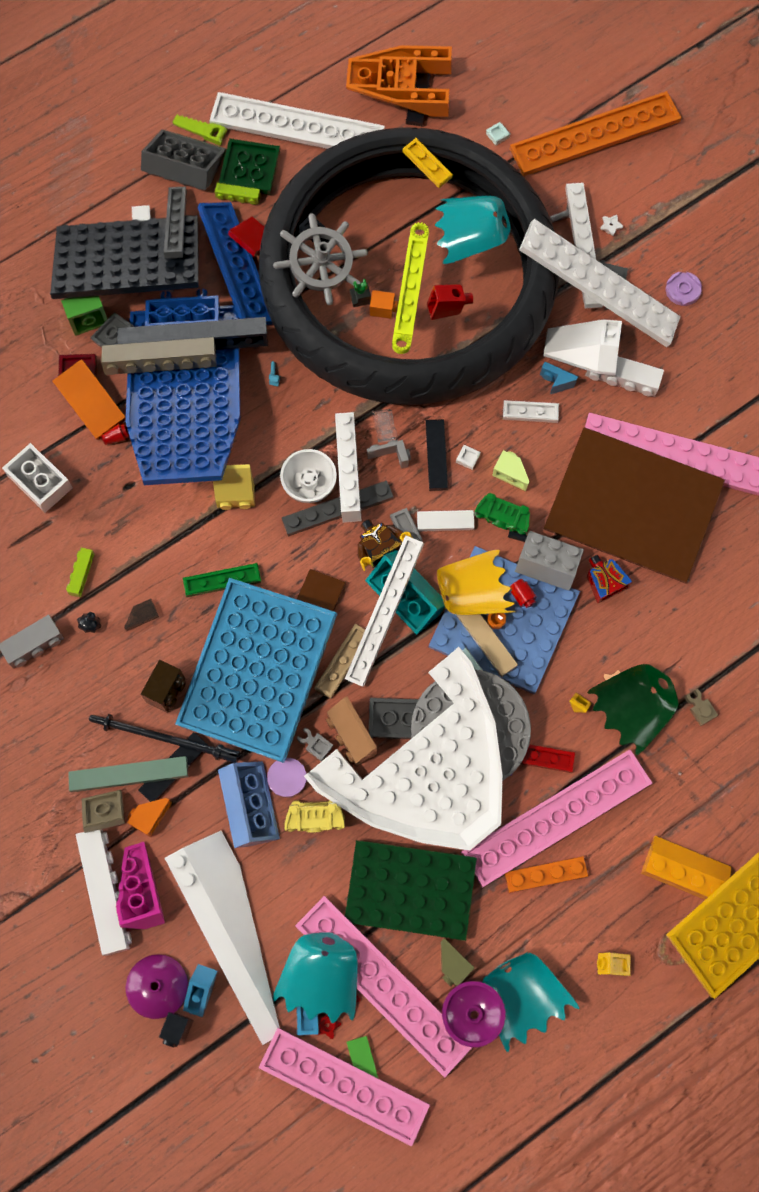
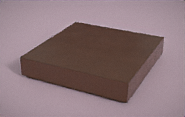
M310 569L297 600L334 611L345 582Z

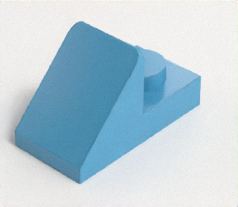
M544 362L540 372V376L545 380L554 382L550 394L574 388L578 376L547 362Z

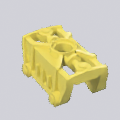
M295 800L289 806L284 825L285 831L289 832L296 829L301 832H322L324 830H332V827L338 830L345 828V820L341 807L330 800L325 802H300Z

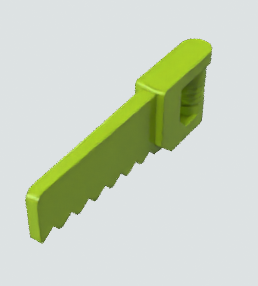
M178 114L173 120V125L203 137L204 140L219 146L222 144V139L227 132V128L219 124L202 123V121H197V119H188V117L179 116ZM219 131L216 137L212 136L213 133Z

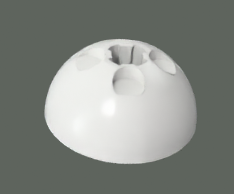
M304 449L293 453L285 460L281 468L280 479L284 490L291 498L302 503H315L327 497L333 490L336 483V468L326 454L314 449Z

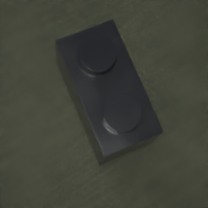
M169 1012L159 1035V1038L164 1039L162 1043L173 1048L178 1045H184L194 1020L175 1012Z

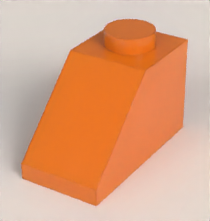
M164 798L140 804L136 809L133 808L130 811L127 823L151 837L172 802Z

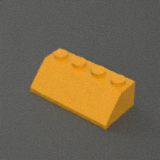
M654 836L641 874L706 900L730 878L731 866Z

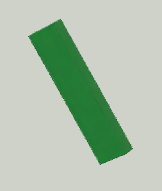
M258 563L184 577L186 597L225 590L229 578L250 585L261 583Z

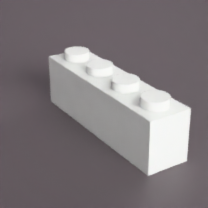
M618 356L616 375L596 374L586 371L585 376L595 381L606 382L611 386L617 385L628 391H637L645 396L655 397L664 370Z

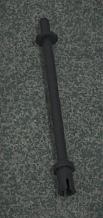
M108 714L106 718L96 715L89 716V721L103 725L104 731H108L110 727L208 753L213 755L215 760L222 759L238 763L237 758L240 757V751L224 748L223 745L219 744L216 747L122 723L113 720L111 714Z

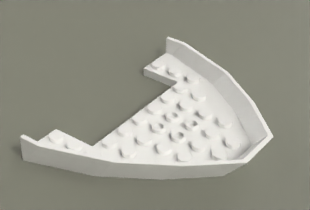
M458 647L428 672L454 704L364 779L359 776L338 749L304 777L316 792L333 803H337L338 806L372 827L420 843L470 851L501 825L502 768L494 717L472 662L461 648Z

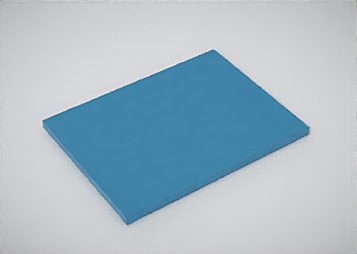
M229 578L175 725L285 763L338 613Z

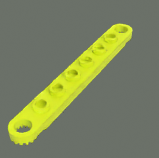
M422 222L412 225L392 340V348L398 354L407 353L412 343L429 236V228ZM423 230L424 234L419 236V234H415V231ZM404 341L407 345L401 348L396 343Z

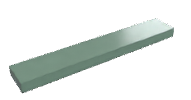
M186 756L69 771V791L72 793L187 778L188 760Z

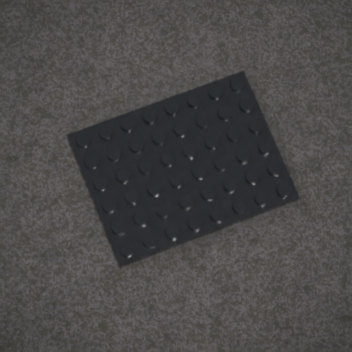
M198 215L185 216L183 257L176 259L164 257L166 218L57 226L50 291L51 298L65 299L199 288Z

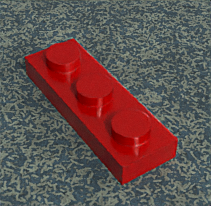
M529 744L524 759L520 764L572 773L575 752Z

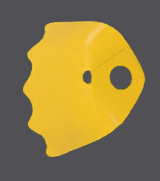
M500 550L488 551L446 565L437 570L439 588L445 608L449 612L458 615L516 612L505 610L514 605L513 602L503 599V596L510 590V587L502 585L498 580L506 570L493 565V560Z

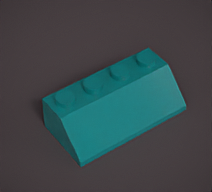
M397 550L384 555L365 580L379 596L397 557ZM414 568L395 613L417 635L445 609V604L442 596Z

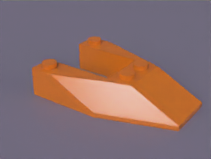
M400 45L349 58L346 89L431 117H449V89L415 88L416 73L451 74L452 46Z

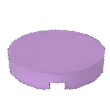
M677 272L667 281L666 295L673 303L688 306L698 300L701 295L702 285L694 274L690 272Z
M286 758L285 763L275 761L270 766L267 773V782L270 789L276 795L291 798L298 795L304 789L307 782L304 776L307 773L304 766L298 760Z

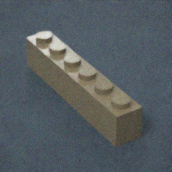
M214 337L102 346L101 363L105 375L216 367V347Z

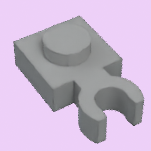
M304 728L303 731L308 736L306 739L298 736V742L308 744L306 751L322 762L333 748V744L318 733L313 737L310 730Z

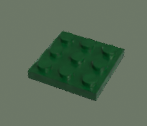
M229 138L219 183L260 189V193L271 195L281 151L280 146Z

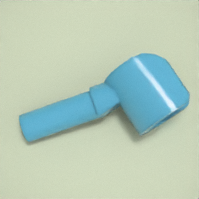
M272 361L269 384L278 386L280 376L275 375V362Z

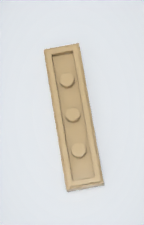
M456 614L501 677L518 666L481 614Z
M354 624L314 687L315 690L330 699L333 697L347 675L364 635V628Z

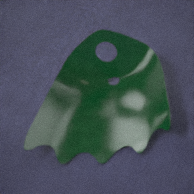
M649 664L631 667L594 686L587 692L588 694H596L598 696L593 711L605 712L606 722L604 728L616 729L621 733L619 745L634 743L636 745V755H639L666 726L675 714L679 703L672 680ZM660 678L668 683L667 689L660 686ZM652 687L657 691L656 693L651 692Z

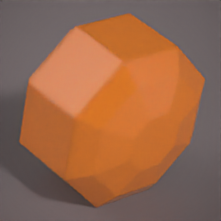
M504 613L488 614L487 624L492 629H501L506 624V615Z

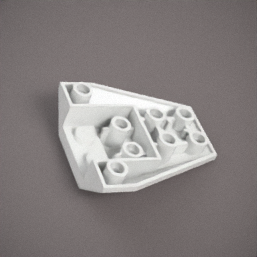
M603 319L548 328L544 356L596 374L616 375L622 321Z

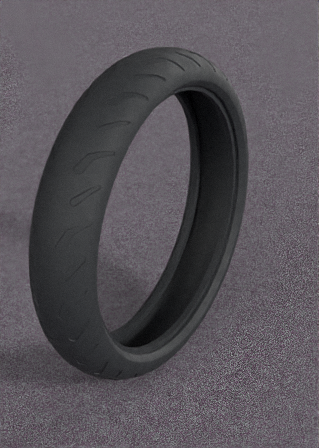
M415 127L381 129L357 135L328 148L313 158L290 180L274 203L264 227L259 257V278L265 306L279 336H281L294 356L318 377L347 393L377 402L402 405L430 404L455 399L487 386L509 371L530 350L542 332L552 311L559 281L558 275L519 250L523 267V287L518 299L505 318L490 333L475 343L450 354L424 359L389 358L358 349L344 342L324 327L309 310L301 294L299 297L292 295L297 285L291 268L275 269L273 267L275 262L289 260L292 246L290 242L280 236V232L285 230L294 237H297L302 233L298 229L299 225L311 213L317 216L334 199L361 184L395 176L427 177L403 153V148L415 138L453 174L448 183L457 185L475 196H496L504 202L510 223V232L517 244L518 250L530 223L534 219L555 232L541 199L528 181L509 162L494 151L468 138L441 130ZM502 216V220L507 226L506 219Z

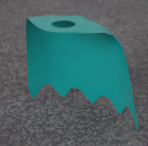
M496 196L441 199L442 201H447V203L436 208V210L444 213V216L435 224L436 227L444 231V236L437 242V245L449 250L447 257L443 260V264L453 263L505 243L510 234V223L504 202ZM502 216H504V218L506 219V228L503 225Z
M330 932L303 935L296 941L288 956L275 988L273 1001L279 997H284L288 1012L300 1006L305 1010L309 1020H312L319 1013H326L331 1023H335L339 1016L345 1012L353 1021L356 1010L358 962L354 947L341 937ZM325 937L332 938L335 944L327 945L323 943L322 939ZM326 951L329 952V954L327 956H323L321 952Z
M524 953L502 963L489 973L482 982L492 987L504 1003L506 1018L499 1037L507 1052L510 1050L509 1044L512 1037L526 1044L527 1031L534 1028L545 1033L547 1030V1020L550 1016L565 1020V1005L579 1009L577 1002L543 961L533 953ZM510 963L508 966L500 969L505 964ZM508 968H512L510 972H505Z

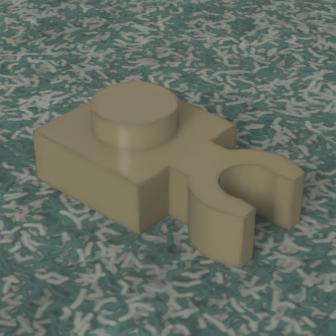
M696 689L693 691L696 699H692L689 694L685 696V699L689 704H693L694 707L690 711L699 725L702 726L716 718L718 714L708 699L702 701L701 692Z

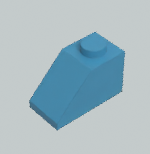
M200 964L197 965L189 981L183 1011L203 1017L215 984L217 970Z

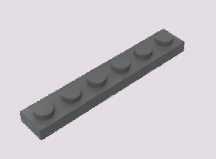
M186 186L168 188L164 241L165 258L176 259L183 257L187 199Z
M387 480L359 490L361 511L394 498ZM340 497L282 517L288 537L342 518Z

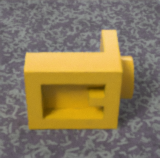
M598 953V974L630 976V955Z

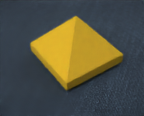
M575 693L569 701L573 711L578 713H586L592 704L578 693Z

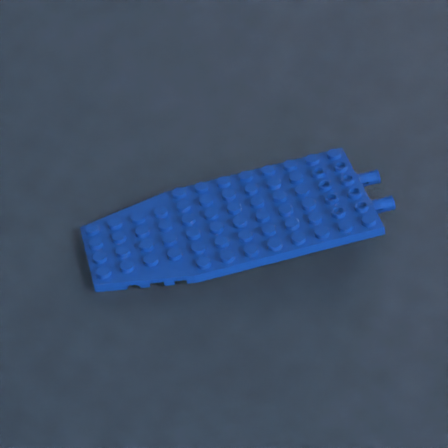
M198 289L196 297L172 298V294L169 291H166L165 297V292L163 291L160 294L161 299L146 300L145 311H130V324L134 327L232 320L239 319L234 305L220 306L218 295L207 296L208 292L205 289H202V294L201 290ZM239 348L216 350V367L127 373L125 422L143 484L159 485L222 480L241 419Z

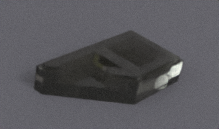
M152 599L133 606L124 627L126 632L159 617Z

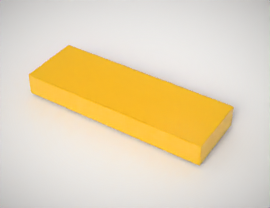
M417 138L403 148V153L438 188L442 187L453 177V174Z

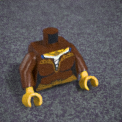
M370 519L364 521L361 527L365 533L360 535L361 541L358 543V559L363 571H366L365 567L368 565L372 568L376 567L384 555L395 550L399 552L405 535L413 538L410 532H403L391 525L385 526L384 523L374 526Z

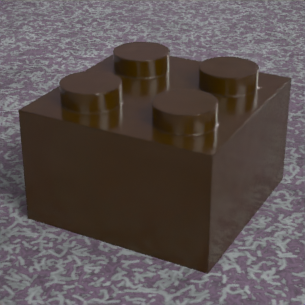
M159 659L140 694L146 703L166 713L169 709H172L177 701L175 697L179 691L181 692L186 684L181 669Z

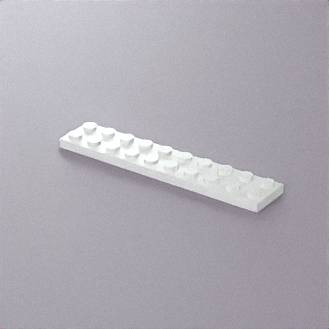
M221 92L217 94L209 120L210 124H219L228 129L326 149L351 137L385 129L383 125Z
M536 219L530 223L519 249L521 252L665 347L671 344L681 316Z

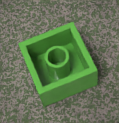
M99 296L61 300L75 336L100 328L107 320Z

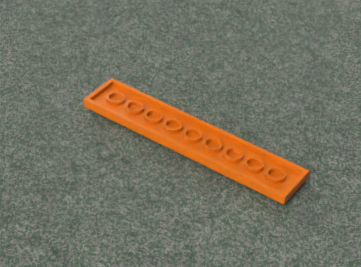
M665 91L510 145V151L522 175L526 176L680 123L681 116L668 92Z

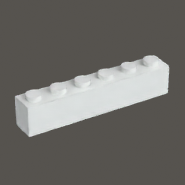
M354 412L335 414L342 521L343 523L362 521Z
M100 829L88 833L76 834L102 955L109 956L129 950V944H132L129 931L126 932L125 928L120 927L116 911L119 891H117L115 884L118 883L116 872H112L111 864L114 861L111 851L108 852L106 845L109 844L107 832H103Z

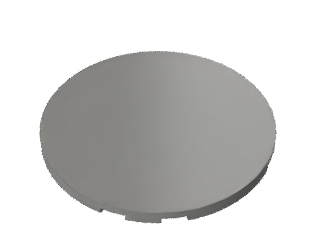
M475 670L496 723L503 781L518 768L527 752L531 735L529 713L519 693L507 681L495 674ZM436 681L423 692L415 706L411 721V738L454 704Z

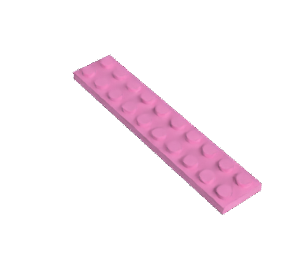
M588 414L585 428L725 479L724 487L759 496V457L597 414Z
M628 750L491 833L470 851L463 850L461 853L463 856L477 857L475 876L483 888L648 787L652 782L632 751Z
M325 896L297 923L296 927L303 935L330 932L341 937L354 947L358 962L357 989L444 1078L472 1048L459 1044L448 1034L443 1024L442 1013ZM325 937L322 939L323 943L327 945L335 944L332 938ZM326 951L321 952L324 956H327L329 954V952Z

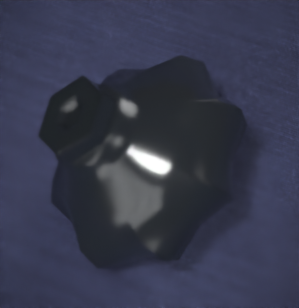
M93 612L83 613L77 619L78 628L85 633H95L97 629L101 628L100 618L95 616Z

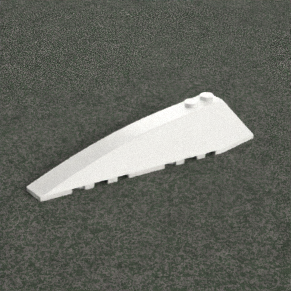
M219 831L167 856L165 860L262 1045L273 1039L277 1028L280 1029L241 867L223 832Z

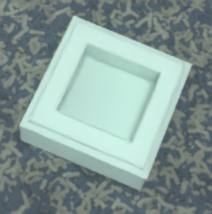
M501 122L486 130L487 136L495 145L510 138V133Z

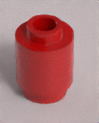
M519 579L510 586L511 594L521 608H529L536 603L535 599L537 596L527 581L524 582L523 579Z

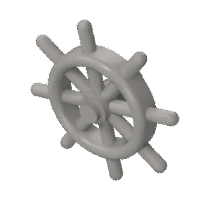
M311 213L308 216L310 229L303 231L297 237H294L285 230L280 232V236L290 242L292 246L289 260L275 262L273 267L275 269L291 268L294 277L299 281V284L292 292L294 297H299L304 288L307 287L316 291H324L327 305H332L331 289L338 287L344 281L353 286L354 281L357 284H361L359 280L349 273L353 258L365 257L368 255V251L366 249L351 250L349 243L342 236L349 227L348 222L344 221L337 231L326 227H318L316 216ZM320 238L328 239L330 241L328 243L321 242ZM313 239L315 250L307 246L305 242ZM335 245H337L342 251L340 253L330 254ZM300 249L310 257L297 259L298 250ZM344 260L343 269L331 261ZM312 264L306 274L300 268V266ZM327 268L337 274V276L329 279ZM317 270L320 271L321 280L312 278Z

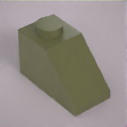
M443 939L440 942L441 973L444 975L442 979L450 987L453 984L458 986L474 967L446 939Z

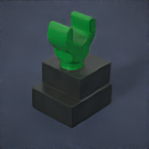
M363 279L361 284H357L354 281V288L350 289L353 307L370 304L371 294L366 279Z

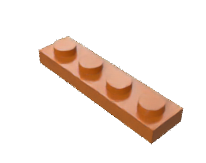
M584 856L509 871L504 875L508 893L586 878L588 877Z

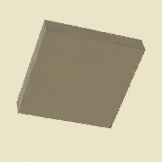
M121 790L82 799V819L85 833L125 824L123 794Z

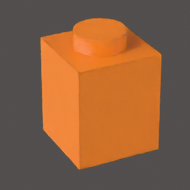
M372 290L370 316L392 319L393 312H397L398 301H395V293Z

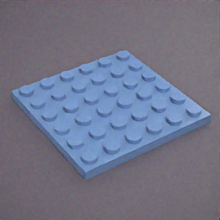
M475 546L470 557L488 551ZM496 556L493 560V565L506 570L498 579L502 585L510 587L517 580L523 579L524 582L527 581L537 596L534 605L529 608H521L511 594L512 590L510 589L503 596V599L513 602L514 605L505 610L516 612L504 613L506 615V624L501 629H492L518 666L501 677L456 614L449 612L447 609L443 613L428 648L446 656L450 655L458 647L461 650L467 648L483 671L495 674L509 684L535 695L580 591L570 588L568 591L515 572L516 563ZM481 614L487 622L488 614Z

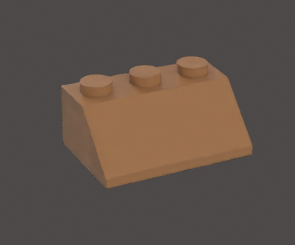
M346 696L327 711L328 718L326 722L331 730L333 728L336 730L338 735L335 737L339 745H344L348 751L345 755L349 762H354L357 767L376 756L377 747Z

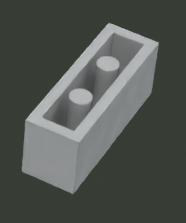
M47 615L1 642L0 650L13 669L15 667L19 668L25 665L30 658L42 655L47 648L60 644L64 637L50 615Z

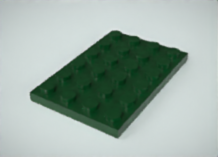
M356 840L345 917L352 924L466 941L477 857Z

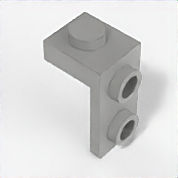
M392 440L387 444H376L367 449L368 459L396 452L401 469L408 467L411 455L409 449H405L403 440Z

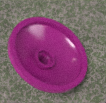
M150 955L141 959L133 966L126 981V996L129 1004L138 1014L150 1019L165 1018L169 1012H176L184 1003L188 990V978L184 968L178 961L166 955ZM152 983H158L157 990H152Z
M477 981L464 982L452 989L444 1001L442 1008L444 1027L448 1034L461 1045L467 1047L488 1045L499 1036L505 1024L506 1013L504 1003L499 994L485 983ZM473 1011L478 1012L479 1016L477 1019L471 1018Z

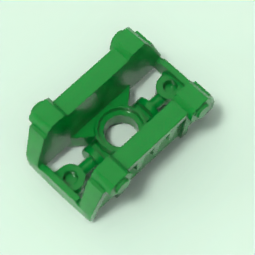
M488 493L475 509L474 515L477 518H485L488 523L491 522L496 527L505 530L509 529L511 532L516 530L521 535H526L528 532L530 512L529 508L524 505L520 507L497 498L495 494Z

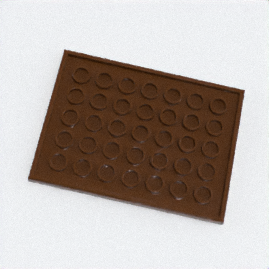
M583 427L545 523L544 530L686 584L725 479Z

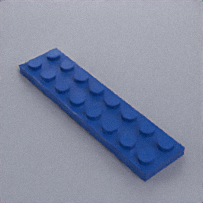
M199 203L197 207L239 319L266 317V324L273 325L264 303L259 273L252 255L228 235L229 230L239 224L232 203Z

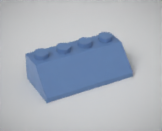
M263 761L232 763L219 769L218 773L234 848L250 847L280 839Z

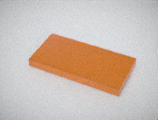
M82 359L52 380L96 440L126 419Z

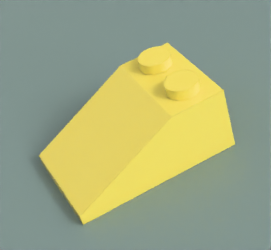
M250 464L227 465L223 479L213 481L217 508L229 510L232 507H239L241 509L254 507L255 490Z

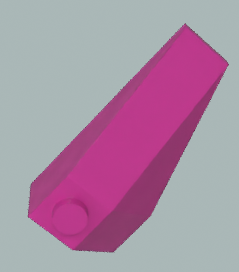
M145 842L125 847L121 869L122 877L121 883H119V897L116 903L120 927L148 929L164 924L165 919Z

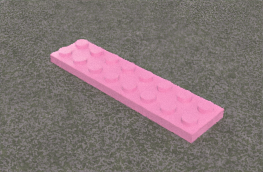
M277 1028L259 1066L265 1072L410 1146L413 1145L430 1106L412 1095Z

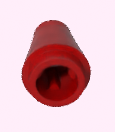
M119 423L101 435L105 445L127 441V438L130 437L125 423Z

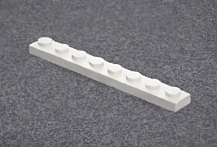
M584 183L566 184L565 190L574 246L596 260ZM582 292L584 308L603 307L602 304Z
M405 535L347 672L346 680L364 687L425 543Z

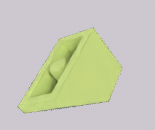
M503 450L494 467L492 476L526 491L529 479L521 459L515 453Z

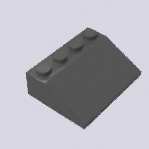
M161 129L141 151V171L163 177L166 180L177 181L183 185H190L199 190H206L216 175L226 148Z

